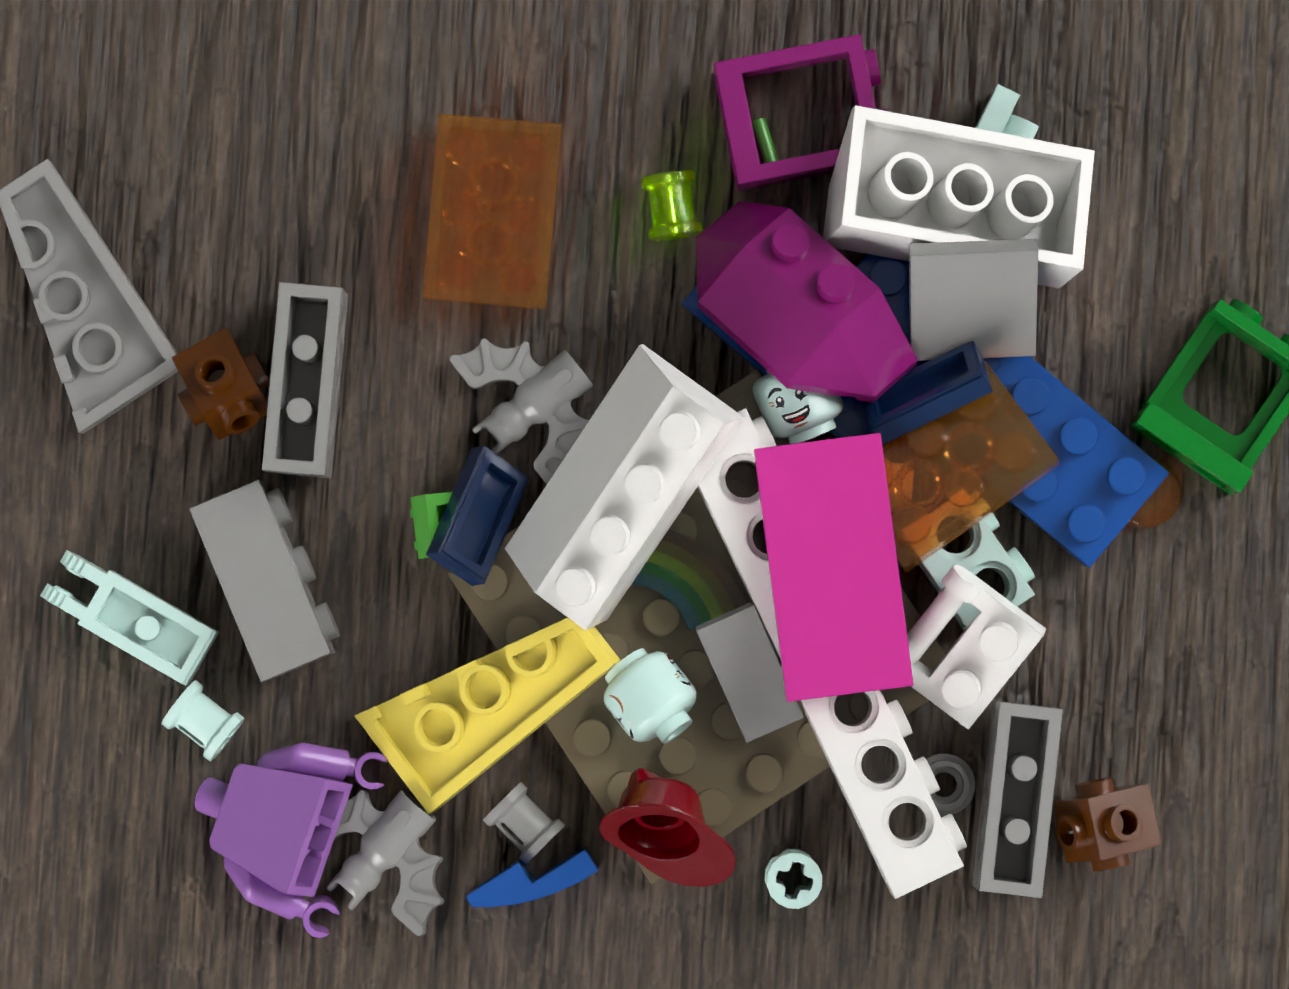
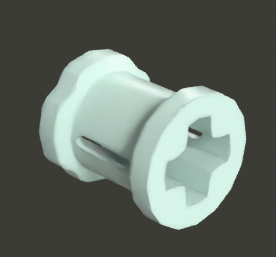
M195 680L176 700L161 724L167 729L176 727L204 749L203 757L211 762L227 745L245 718L238 712L230 715L203 694V685Z
M799 849L783 850L779 855L772 857L765 868L764 881L770 896L778 904L786 908L800 909L808 906L818 897L821 891L822 874L819 866L808 853ZM792 862L801 863L802 873L810 878L808 886L798 885L794 894H786L785 885L782 881L776 879L778 871H789Z

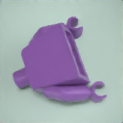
M303 742L265 752L259 758L256 766L239 763L233 770L229 784L213 777H209L202 782L195 797L196 811L216 819L209 839L210 847L224 856V869L246 901L289 920L295 916L302 918L306 931L313 937L322 938L329 935V929L312 922L310 914L318 908H325L331 911V913L340 915L339 907L335 900L326 895L315 896L353 786L343 780L346 776H351L359 786L366 789H378L384 786L382 783H369L361 775V767L366 760L375 759L389 763L384 755L377 752H367L358 758H351L347 750ZM303 896H308V897H312V898H310V899L307 901V900L303 899Z

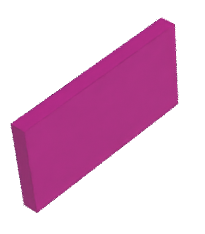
M881 433L754 449L786 702L914 686Z

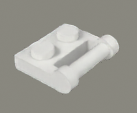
M955 564L942 579L945 587L907 634L914 686L911 687L969 730L1041 640L1046 628L969 570ZM963 603H971L980 610L979 613L932 671L921 663L919 659Z

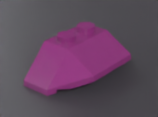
M739 201L696 237L697 307L786 388L830 396H856V400L874 403L916 366L918 359L881 289L790 208Z

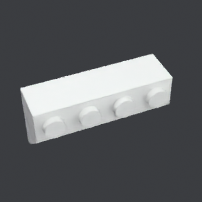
M855 105L850 113L829 184L823 238L834 248L909 261V244L1036 239L1038 245V285L1059 289L1081 272L1084 267L1095 151Z
M644 344L639 345L520 524L505 550L533 591L581 628L588 630L607 621L744 417Z

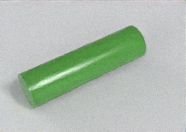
M760 118L752 121L753 132L763 163L779 161L766 119Z

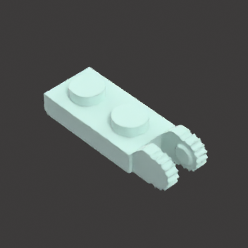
M66 550L60 563L74 575L86 578L99 586L89 605L75 598L66 589L58 585L52 586L48 583L40 596L78 618L80 626L179 683L188 686L219 631L115 571L109 570L106 572L81 556Z

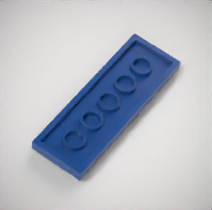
M867 254L857 268L881 289L909 342V261ZM1031 356L983 358L993 392L919 428L1087 569L1090 568L1170 473ZM930 360L917 361L916 366H914L912 369H914V368H916V367H918V366H920V365H922V364H924V363H926V362H928V361H930Z

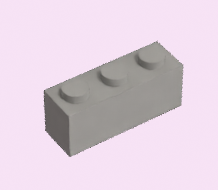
M279 282L262 461L263 471L274 474L331 479L348 294L343 288Z
M257 480L190 508L194 522L261 682L269 681L336 653L331 640L340 637L338 627L326 602L316 606L307 584L315 580L316 575L303 545L292 548L284 525L293 522L279 488L269 491L265 482Z
M992 701L972 886L979 891L1042 898L1063 709Z

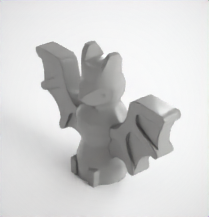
M483 338L474 350L462 355H452L450 362L473 389L500 381L513 382L518 385L512 400L497 405L487 418L472 429L475 434L485 428L498 443L491 450L492 452L498 454L512 442L521 440L533 424L547 422L549 425L548 440L544 449L534 461V469L547 485L589 422V420L579 417L573 411L571 402L593 387L591 381L565 349L551 359L546 366H540L532 359L530 345L525 341L517 347L504 349L493 345Z
M360 790L357 795L347 801L334 838L335 840L344 834L358 832L362 835L360 850L350 855L344 861L342 869L326 889L332 891L340 884L353 896L348 905V908L353 911L366 894L378 886L382 873L397 866L400 870L401 883L398 895L391 908L392 913L417 936L425 935L429 916L437 906L444 903V899L439 895L435 885L436 870L443 861V857L425 852L419 844V838L437 820L435 815L432 813L428 814L420 802L403 790L395 796L385 811L376 809L370 801L369 793L366 790Z

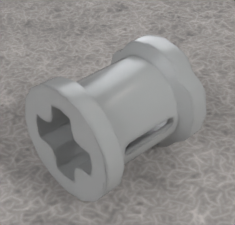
M520 782L489 812L483 821L488 826H497L521 851L519 859L526 865L565 824L560 819L552 821L526 795L528 788Z

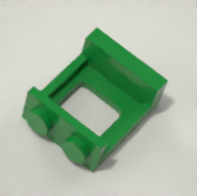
M1220 299L1209 306L1128 426L1227 494L1233 495L1241 493L1254 473L1251 468L1289 414V334L1284 333L1280 339L1260 326L1264 318L1252 307L1237 299H1232L1229 304ZM1226 333L1234 335L1274 362L1280 369V377L1240 435L1229 434L1189 407L1183 400L1185 387L1219 337Z

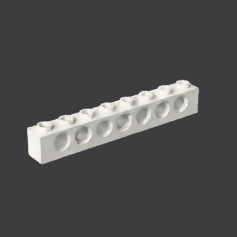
M745 408L738 412L744 417L697 488L781 662L767 554L757 549L752 537L754 527L759 521L763 520L759 491L748 498L737 497L729 491L725 481L727 470L736 463L745 462L756 467L754 449L776 446L763 417L760 416L751 420ZM880 690L863 692L869 704L868 713L861 722L854 725L843 724L836 717L834 703L837 696L799 700L890 894L895 899L964 867L958 851L967 848V844L951 813L943 817L939 815L930 796L940 790L939 785L925 757L913 760L903 738L912 734L913 731L898 700L896 699L887 704ZM874 746L888 747L895 757V769L883 781H871L866 778L862 771V758ZM903 803L915 804L922 813L921 828L915 835L908 838H900L893 835L889 828V816L892 810Z

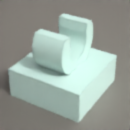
M998 84L992 92L975 128L1033 139L1039 126L1011 114L1020 94Z

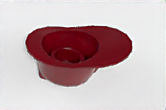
M644 768L633 771L630 775L628 786L622 792L618 808L612 809L604 815L599 825L603 838L609 843L625 851L656 875L667 881L684 886L706 887L722 883L732 875L736 864L733 849L720 835L705 824L701 801L696 790L684 782L661 778Z

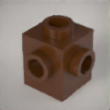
M227 328L216 332L171 357L187 389L178 393L183 407L195 426L206 422L218 440L230 434H240L251 429L259 421V418L267 415L268 400L263 389L270 386V378L256 353L252 352L244 356Z
M1112 778L1096 779L1076 784L1077 796L1053 801L1057 817L1056 835L1064 850L1066 863L1091 861L1093 871L1110 870L1129 865L1128 853L1162 845L1149 783L1113 786Z

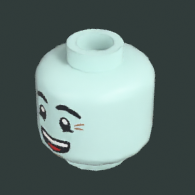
M768 371L767 375L759 378L754 383L753 395L773 437L781 439L788 437L790 444H797L836 428L833 418L838 416L843 409L841 396L788 389Z
M644 648L638 649L618 662L605 676V680L609 684L604 692L605 706L632 740L646 742L658 737L663 744H666L678 737L692 724L693 720L687 713L696 702V689L667 653L656 651L648 654Z

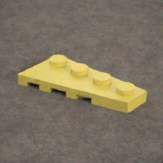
M565 618L504 648L465 664L454 671L415 687L380 705L355 715V718L426 812L431 814L472 783L621 660L595 626L584 630L571 619Z

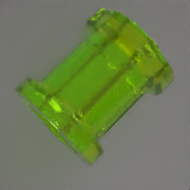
M695 171L664 172L640 179L642 189L648 191L653 223V227L648 230L649 241L683 239L703 233L702 223L695 221L690 187L696 181Z

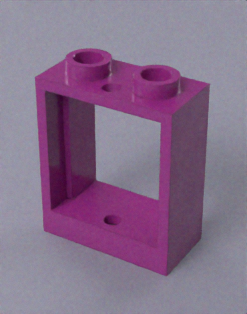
M861 34L714 63L713 75L737 192L831 174L834 171L840 149L760 164L743 79L847 59L856 106L876 109L872 87L881 85L879 65L875 50H864Z

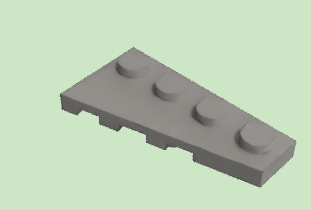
M48 159L44 160L0 189V208L21 268L25 271L32 291L33 302L40 323L43 324L61 383L65 386L72 406V415L78 432L84 434L177 373L178 370L171 357L178 353L51 161Z

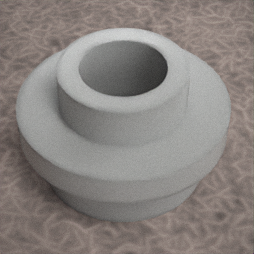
M941 753L926 758L934 776L946 772L955 781L954 790L949 795L938 796L936 793L930 795L939 815L945 816L950 813L953 815L962 811L970 803L975 792V778L971 768L961 758L951 754Z

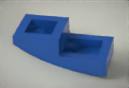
M585 846L534 879L525 864L519 859L469 891L466 898L472 907H498L528 902L557 893L579 883L598 872L599 865Z

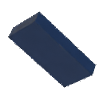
M969 341L910 370L874 403L863 402L870 431L872 434L881 433L883 445L993 392L983 356L975 342Z
M487 447L471 448L426 555L471 586L485 584L529 477Z

